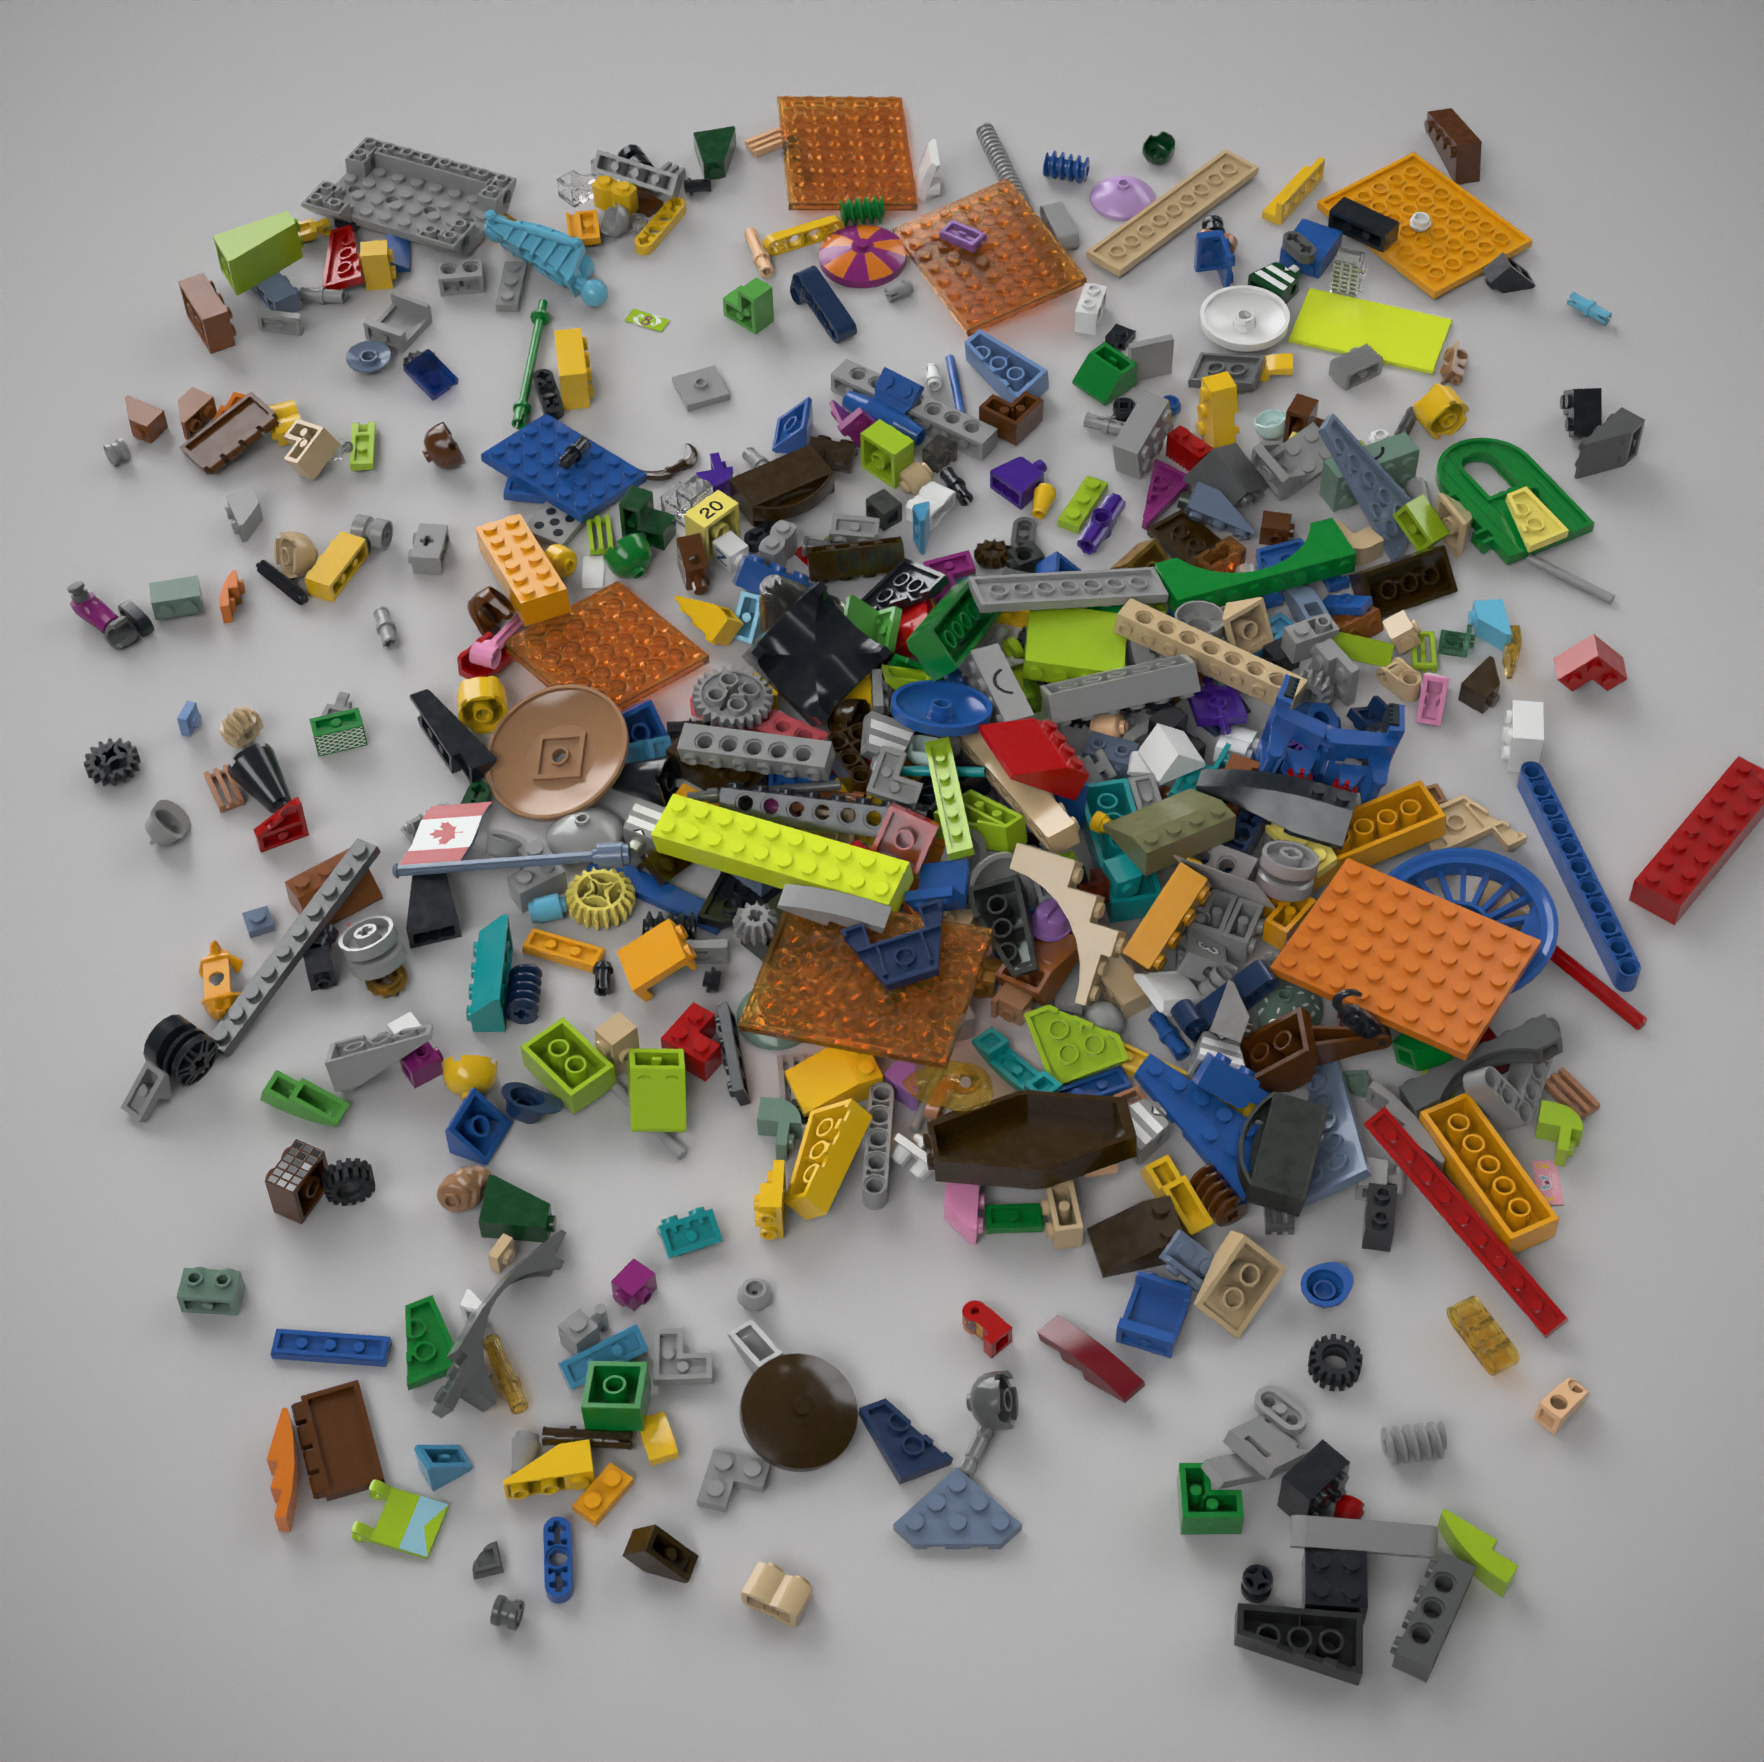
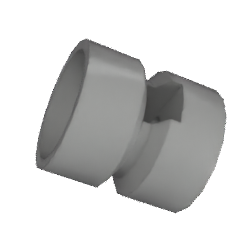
M357 514L351 524L350 534L365 538L367 546L370 544L371 548L385 551L392 541L393 524L389 520L380 518L374 520L371 516Z

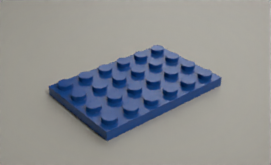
M547 413L481 453L482 462L506 477L516 480L522 487H527L532 493L540 495L543 500L581 523H584L622 498L631 485L638 487L647 481V474L590 439L585 446L591 442V447L583 454L579 462H575L568 470L559 467V458L565 453L566 448L569 445H573L583 435Z

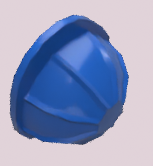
M1326 1262L1309 1268L1303 1274L1300 1286L1308 1303L1324 1309L1339 1306L1352 1290L1354 1279L1349 1268L1343 1264Z

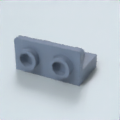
M1177 1230L1158 1258L1166 1263L1164 1268L1176 1277H1179L1181 1274L1188 1280L1186 1285L1191 1286L1192 1290L1199 1293L1214 1255L1186 1233Z

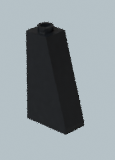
M446 873L412 875L406 924L410 949L462 937Z

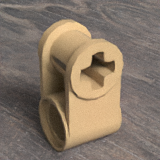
M1396 657L1391 661V664L1386 667L1381 666L1376 670V677L1379 683L1394 693L1400 700L1410 703L1419 699L1422 676L1402 658Z

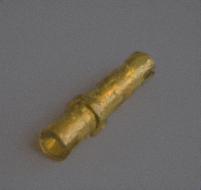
M488 1335L483 1339V1347L499 1381L498 1389L502 1395H505L512 1414L523 1413L528 1408V1402L522 1393L520 1378L515 1376L500 1342L499 1335Z

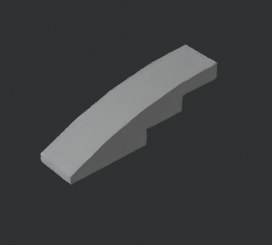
M785 884L777 906L778 909L826 926L829 921L845 927L864 923L865 928L881 934L885 929L892 908L866 898L838 891Z
M1374 1080L1368 1086L1365 1102L1377 1111H1380L1385 1106L1443 1173L1445 1158L1431 1135L1417 1117L1394 1094Z

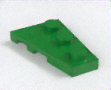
M433 1295L405 1305L408 1391L446 1376L449 1367L453 1363V1361L446 1357L454 1343Z

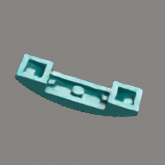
M990 1027L971 1040L972 1045L986 1063L1016 1091L1059 1092L1063 1089V1085L1047 1071L1044 1070L1040 1073L1010 1048V1041L994 1027Z

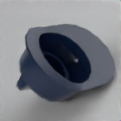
M510 1082L501 1089V1094L506 1099V1112L511 1118L519 1122L534 1124L539 1122L544 1114H555L564 1108L563 1102L559 1098L525 1083Z

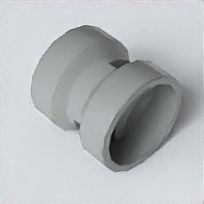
M1216 965L1210 971V976L1199 983L1198 989L1206 998L1233 976L1225 968Z

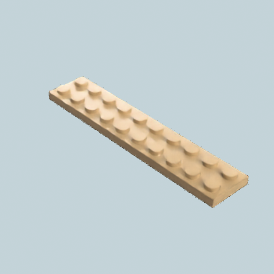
M1227 149L1223 150L1087 250L1086 258L1112 274L1121 277L1258 174L1259 167Z

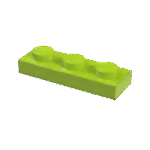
M1087 475L1058 518L1057 526L1079 534L1108 490V482Z

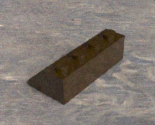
M1445 545L1432 546L1348 575L1353 594L1357 596H1372L1373 604L1371 606L1380 609L1381 618L1458 591Z

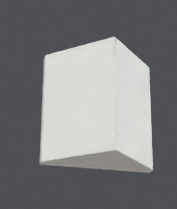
M1157 723L1138 750L1139 756L1149 771L1154 773L1158 785L1206 766L1184 731Z

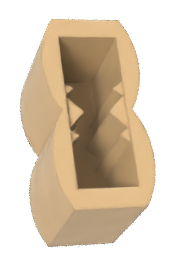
M758 1562L741 1591V1600L744 1604L756 1611L769 1614L776 1620L792 1627H797L813 1598V1587L806 1578L799 1575L794 1577L786 1575L778 1565L771 1562L767 1564Z

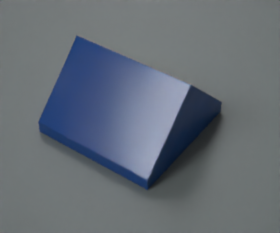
M810 397L778 418L772 446L773 452L788 454L809 445L813 427V409Z
M471 1088L445 1129L449 1153L482 1165H487L513 1122L479 1091Z

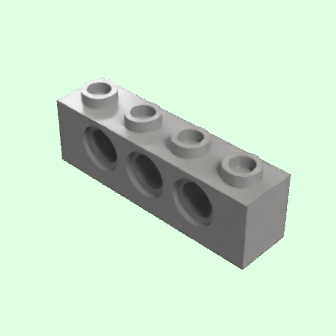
M598 149L591 170L677 198L684 178L683 176Z
M1221 844L1192 856V858L1198 861L1208 859L1209 862L1203 865L1219 871L1232 868L1233 870L1228 874L1251 882H1255L1257 868L1260 866L1258 858ZM1175 863L1168 867L1176 869L1179 863Z

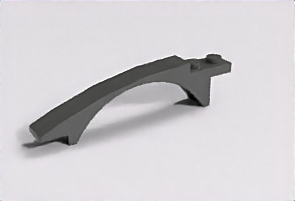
M560 1230L530 1252L497 1283L469 1318L446 1357L453 1361L446 1373V1377L449 1379L445 1386L440 1387L434 1397L436 1404L432 1410L433 1414L440 1418L448 1415L454 1410L459 1398L482 1412L495 1405L498 1396L488 1376L483 1351L484 1331L491 1308L500 1294L509 1285L526 1278L549 1277L554 1270L562 1268L565 1261L555 1255L566 1235L565 1231Z

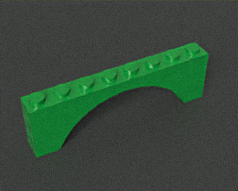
M1328 518L1310 523L1308 537L1301 548L1288 559L1268 568L1240 573L1217 572L1190 565L1179 558L1155 563L1154 568L1169 594L1167 604L1173 614H1175L1178 607L1190 601H1207L1221 607L1225 606L1228 602L1252 599L1288 588L1355 572L1357 553L1334 519Z

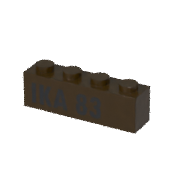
M901 536L806 547L810 581H815V583L819 581L827 583L829 579L835 578L847 581L853 579V576L862 575L864 578H872L879 573L888 574L905 558Z

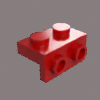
M488 631L478 638L476 642L482 643L485 640H491L494 635ZM472 645L462 651L457 657L459 675L465 679L495 676L513 661V653L502 648L501 660L496 669L473 664L469 661Z

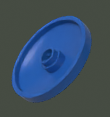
M922 680L905 684L895 690L891 696L890 711L896 721L911 730L934 736L954 737L978 732L979 725L989 724L992 717V703L982 692L961 683L937 680L935 682L933 680Z

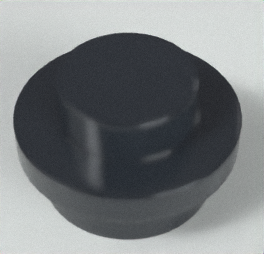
M711 967L710 972L705 971L702 986L706 987V993L718 991L722 972L717 971L716 967Z

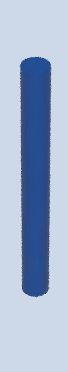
M947 355L945 360L955 409L965 413L955 359L953 355Z

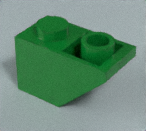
M1404 1033L1392 1041L1397 1063L1415 1071L1441 1066L1455 1057Z

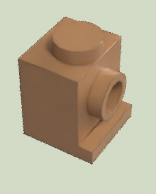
M1006 982L991 1000V1017L996 1019L999 1015L1005 1021L1013 1022L1019 1026L1026 1022L1024 1013L1034 1010L1033 996Z

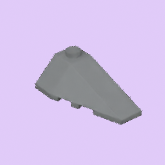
M433 1025L405 1028L393 1036L386 1031L378 1033L373 1039L367 1040L365 1035L331 1043L325 1060V1066L334 1091L343 1090L344 1092H351L356 1090L360 1085L431 1040L434 1031Z

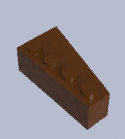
M1452 108L1428 111L1427 120L1424 123L1425 131L1433 142L1452 180L1458 185L1479 182L1482 141Z

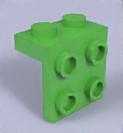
M855 595L848 596L844 615L864 634L875 642L886 645L892 652L891 654L894 653L902 609L893 606L877 611Z

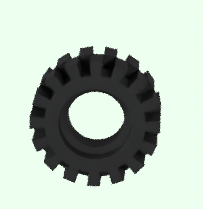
M346 1158V1162L338 1160L336 1161L337 1165L331 1163L328 1165L329 1169H324L322 1182L325 1197L329 1202L333 1201L334 1205H338L340 1202L342 1206H347L349 1202L352 1205H356V1201L359 1200L362 1203L365 1201V1197L370 1198L372 1192H375L376 1185L372 1166L366 1160L361 1162L360 1158H355L354 1161H351V1158Z
M1331 1334L1329 1340L1326 1335L1321 1337V1342L1317 1339L1314 1342V1346L1311 1347L1308 1360V1373L1313 1375V1382L1317 1383L1320 1380L1319 1387L1324 1389L1326 1385H1329V1391L1333 1392L1335 1386H1338L1339 1391H1344L1345 1385L1351 1388L1353 1383H1356L1359 1379L1363 1360L1359 1346L1354 1347L1355 1341L1350 1339L1348 1343L1345 1342L1346 1336L1341 1335L1340 1339H1336V1334ZM1328 1356L1340 1357L1346 1362V1367L1343 1369L1329 1368L1325 1365L1324 1359Z

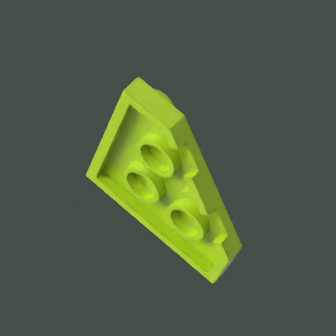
M1049 1004L1024 1013L1025 1021L1044 1070L1063 1086L1129 1062L1120 1035L1113 1031L1095 1026L1094 1023L1075 1015H1069Z

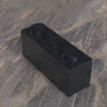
M1343 197L1330 209L1328 227L1342 231L1343 235L1384 253L1397 240L1400 222Z

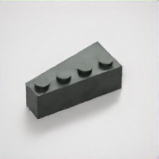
M1238 1603L1235 1613L1234 1645L1358 1686L1363 1675V1613Z

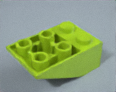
M629 1048L626 1076L631 1132H686V1083L683 1049Z

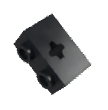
M1369 1183L1365 1201L1362 1249L1390 1252L1394 1235L1397 1186Z

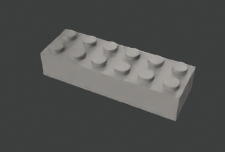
M1186 654L1040 686L1045 715L1049 720L1056 723L1057 726L1069 725L1072 723V720L1079 718L1082 721L1092 720L1096 718L1097 714L1102 713L1115 715L1120 713L1121 709L1128 707L1131 710L1141 709L1145 707L1146 703L1155 702V704H1163L1169 702V698L1177 696L1180 699L1190 698L1194 696L1195 692L1201 691L1196 662Z

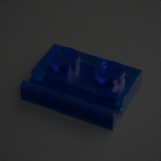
M427 349L424 354L418 355L403 367V371L432 401L450 390L453 385L458 384V378L430 349Z

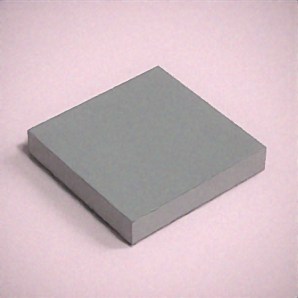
M1172 334L1128 344V358L1138 364L1137 381L1172 374L1174 350Z

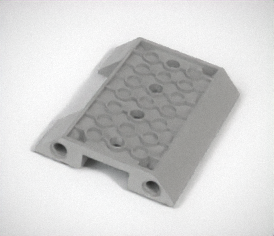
M365 137L345 158L347 173L336 184L322 181L301 203V207L318 215L346 223L355 222L360 227L392 234L409 241L467 257L486 236L485 212L491 209L496 214L502 216L508 212L517 179L506 174L492 172L430 153L416 151L412 148L398 146L372 137Z

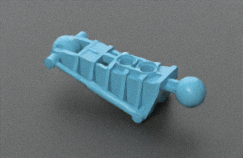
M491 209L485 212V234L492 242L500 243L514 257L522 259L527 264L530 262L536 270L564 288L567 286L574 297L581 293V298L586 305L599 307L606 302L608 288L601 280H589L595 272V265L592 259L585 254L586 248L578 237L572 238L558 230L536 223L520 220L516 222L511 221L505 216L496 214Z

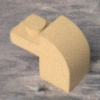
M1336 521V524L1357 553L1355 566L1366 565L1382 557L1384 539L1370 526L1353 533L1341 521Z

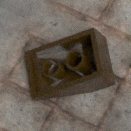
M1169 1195L1142 1201L1087 1228V1233L1102 1278L1166 1265L1158 1257L1177 1230H1183Z

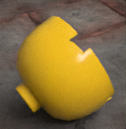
M461 1055V1061L454 1062L453 1056L443 1060L444 1083L453 1094L461 1096L463 1101L471 1088H475L482 1095H485L492 1090L496 1082L498 1062L495 1060L491 1063L490 1057L480 1055Z

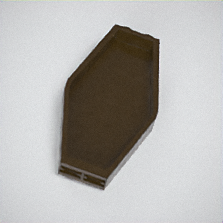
M1035 1090L1016 1091L928 1121V1134H923L924 1150H930V1153L926 1154L928 1171L934 1170L935 1181L1036 1190L1048 1188L1137 1157V1136L1126 1097Z

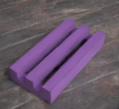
M951 220L939 232L940 239L973 253L977 251L976 247L980 248L982 246V241L986 242L987 240L986 233L955 220Z

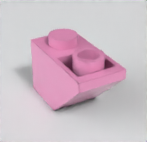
M946 1182L944 1219L970 1244L976 1245L977 1234H983V1217H979L978 1213L979 1210H984L985 1193H980V1185Z

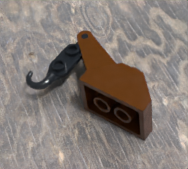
M1345 989L1336 993L1332 998V1006L1338 1012L1340 1021L1345 1026L1312 1025L1310 1013L1300 1006L1250 1033L1248 1038L1243 1037L1240 1047L1245 1067L1256 1073L1254 1078L1260 1082L1259 1087L1267 1092H1291L1312 1081L1316 1066L1390 1047L1393 1043L1390 1029L1381 1027L1379 1020L1358 1005L1345 1004L1342 1000L1348 996L1362 997V992L1358 990Z

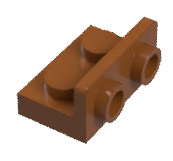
M1373 606L1362 616L1336 615L1332 617L1340 629L1339 632L1370 638L1384 629L1380 609Z

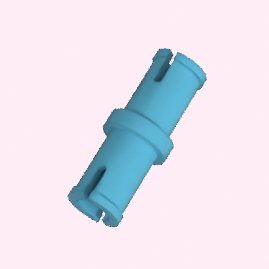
M1576 292L1569 296L1571 300H1567V305L1581 311L1583 316L1591 317L1604 326L1609 323L1610 319L1608 317L1611 318L1612 313L1596 305L1597 303L1594 300L1589 301Z

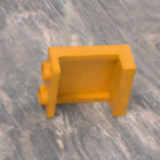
M670 918L616 951L632 991L644 1002L654 997L650 988L684 966H688L693 971L698 968L694 960L697 955L686 941L688 938L686 930L681 924L676 925Z

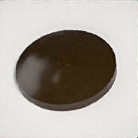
M797 1353L775 1357L764 1363L754 1372L743 1390L739 1416L741 1428L747 1442L763 1460L783 1470L808 1472L829 1465L845 1451L856 1430L858 1408L856 1397L849 1382L837 1368L821 1358Z

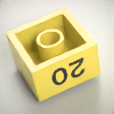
M720 490L707 496L702 502L684 514L686 536L700 533L707 561L713 558V540L730 530L739 538L741 537L739 504Z

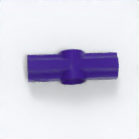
M1115 493L1107 495L1100 507L1092 512L1091 521L1077 541V546L1083 553L1090 555L1096 552L1103 540L1111 536L1112 527L1126 506V501L1120 495Z

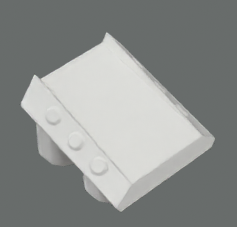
M932 139L927 144L912 178L916 180L917 194L915 198L922 201L940 195V162L935 139Z
M1176 970L1135 973L1133 977L1157 1010L1169 1017L1172 1016L1170 1013L1171 1008L1180 1000L1190 999L1197 1005L1205 999L1190 979L1177 973Z

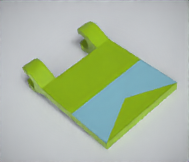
M373 1480L369 1486L370 1497L375 1500L387 1501L375 1529L357 1521L351 1528L352 1539L358 1542H371L428 1560L448 1511L449 1504L393 1488L379 1480Z

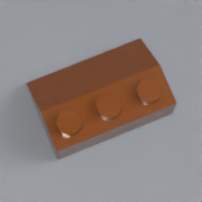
M349 849L285 881L289 901L299 914L302 913ZM369 869L328 923L334 925L383 899L382 893Z

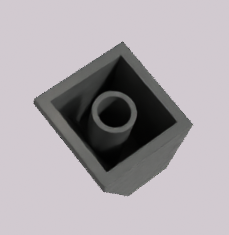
M1237 443L1212 449L1183 478L1186 483L1195 487L1197 482H1201L1220 490L1234 507L1239 505L1244 507L1250 502H1258L1265 496L1263 492L1269 487L1268 483Z

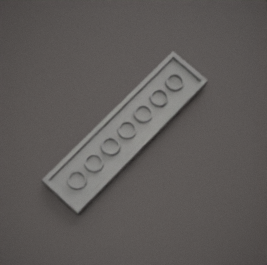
M1154 567L968 577L969 590L980 613L1017 612L1022 610L1039 611L1041 609L1087 608L1094 606L1109 607L1111 605H1125L1130 598L1143 604H1156L1167 602L1169 595Z

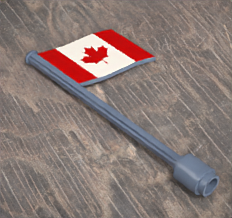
M492 802L431 806L420 822L411 847L401 863L393 865L392 873L398 879L399 876L589 862L598 864L599 869L623 868L625 865L631 864L632 857L630 844H624L623 841L597 843L595 849L585 852L464 860L475 843L484 817L493 806Z

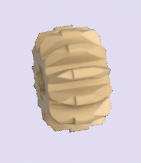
M242 706L240 709L235 708L231 714H228L226 719L221 721L223 725L219 728V731L224 738L223 740L228 745L239 750L243 746L248 747L252 741H255V738L261 734L260 730L264 725L261 722L262 719L254 710Z

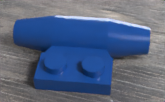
M884 366L874 386L875 398L853 391L847 392L844 396L842 407L848 412L853 413L857 408L861 407L876 421L881 419L905 436H909L914 441L915 446L921 445L924 441L926 430L906 415L911 409L915 408L925 388L922 385Z

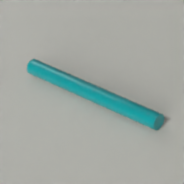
M903 766L900 776H931L929 766ZM956 766L958 777H986V767Z

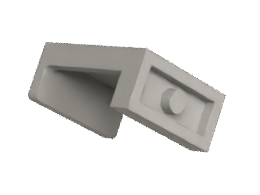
M393 292L391 294V306L377 321L367 318L363 322L366 340L382 342L390 349L404 353L433 322L431 308L427 303Z

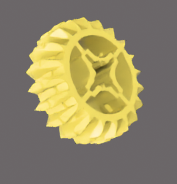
M593 866L591 872L583 870L582 876L575 875L574 881L569 882L565 893L566 908L571 919H575L578 925L584 924L586 929L594 926L597 931L600 927H605L608 930L610 925L613 924L618 927L619 920L626 922L627 915H632L633 907L636 903L635 888L630 878L625 877L623 871L617 873L615 868L609 871L607 869L596 870Z

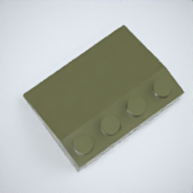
M1190 788L1103 824V829L1140 871L1147 876L1177 863L1178 861L1173 855L1187 859L1234 839L1236 815L1222 800Z

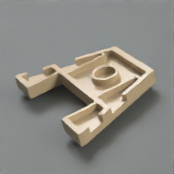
M1462 794L1439 805L1446 815L1445 835L1429 841L1427 844L1430 851L1444 848H1462L1492 834L1508 852L1526 844L1527 835L1521 831L1517 833L1509 828V823L1504 820L1498 821L1489 815L1487 809ZM1457 875L1445 876V878L1448 880Z

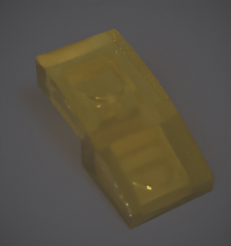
M1519 625L1510 626L1512 632L1510 644H1505L1502 664L1507 679L1513 678L1518 664L1522 640Z

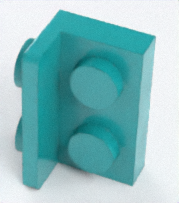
M699 1207L688 1211L689 1216L678 1219L677 1215L661 1220L662 1225H659L656 1230L658 1235L660 1234L668 1259L723 1241L713 1209L705 1211L704 1207Z

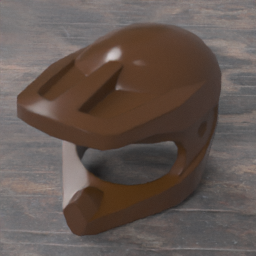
M491 586L477 592L467 604L470 618L476 624L482 636L488 631L495 636L500 631L502 620H509L515 614V609L511 602Z

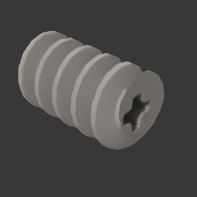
M1440 1420L1436 1426L1434 1422L1430 1421L1427 1422L1425 1427L1422 1423H1416L1414 1429L1411 1425L1405 1424L1402 1431L1396 1425L1392 1426L1390 1432L1388 1428L1382 1427L1381 1443L1384 1454L1389 1456L1392 1464L1397 1463L1398 1455H1401L1404 1463H1408L1409 1454H1413L1416 1462H1419L1422 1452L1425 1453L1428 1460H1432L1433 1451L1437 1452L1439 1459H1443L1444 1450L1447 1448L1444 1422Z

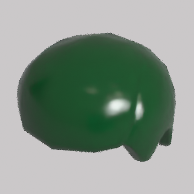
M1161 131L1157 136L1151 134L1142 145V154L1149 163L1157 165L1167 163L1173 157L1175 151L1173 136L1164 131Z

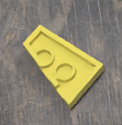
M1527 486L1507 494V506L1528 553L1568 536L1569 530Z

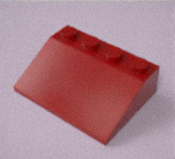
M1036 718L983 724L978 727L979 733L1011 780L1075 801L1090 775L1083 766L1084 762L1076 756L1075 750L1067 743V738L1057 729V724L1051 720L1044 719L1042 721Z

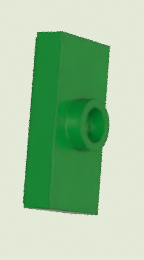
M1040 1203L985 1205L987 1234L1043 1232V1216Z

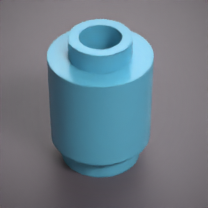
M558 893L534 898L532 902L527 903L532 923L539 922L541 924L564 918L563 913L568 912L564 896L559 897Z

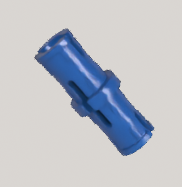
M1159 1011L1152 1013L1148 1021L1157 1031L1160 1042L1169 1048L1177 1061L1187 1058L1191 1050L1181 1039L1178 1028L1176 1026L1173 1027L1163 1013Z

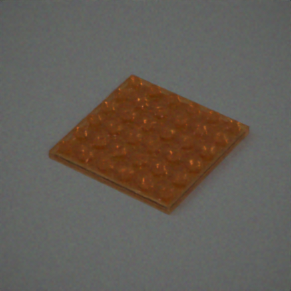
M619 581L570 605V613L538 622L507 638L502 648L546 687L565 684L591 687L609 697L620 711L709 663V655Z

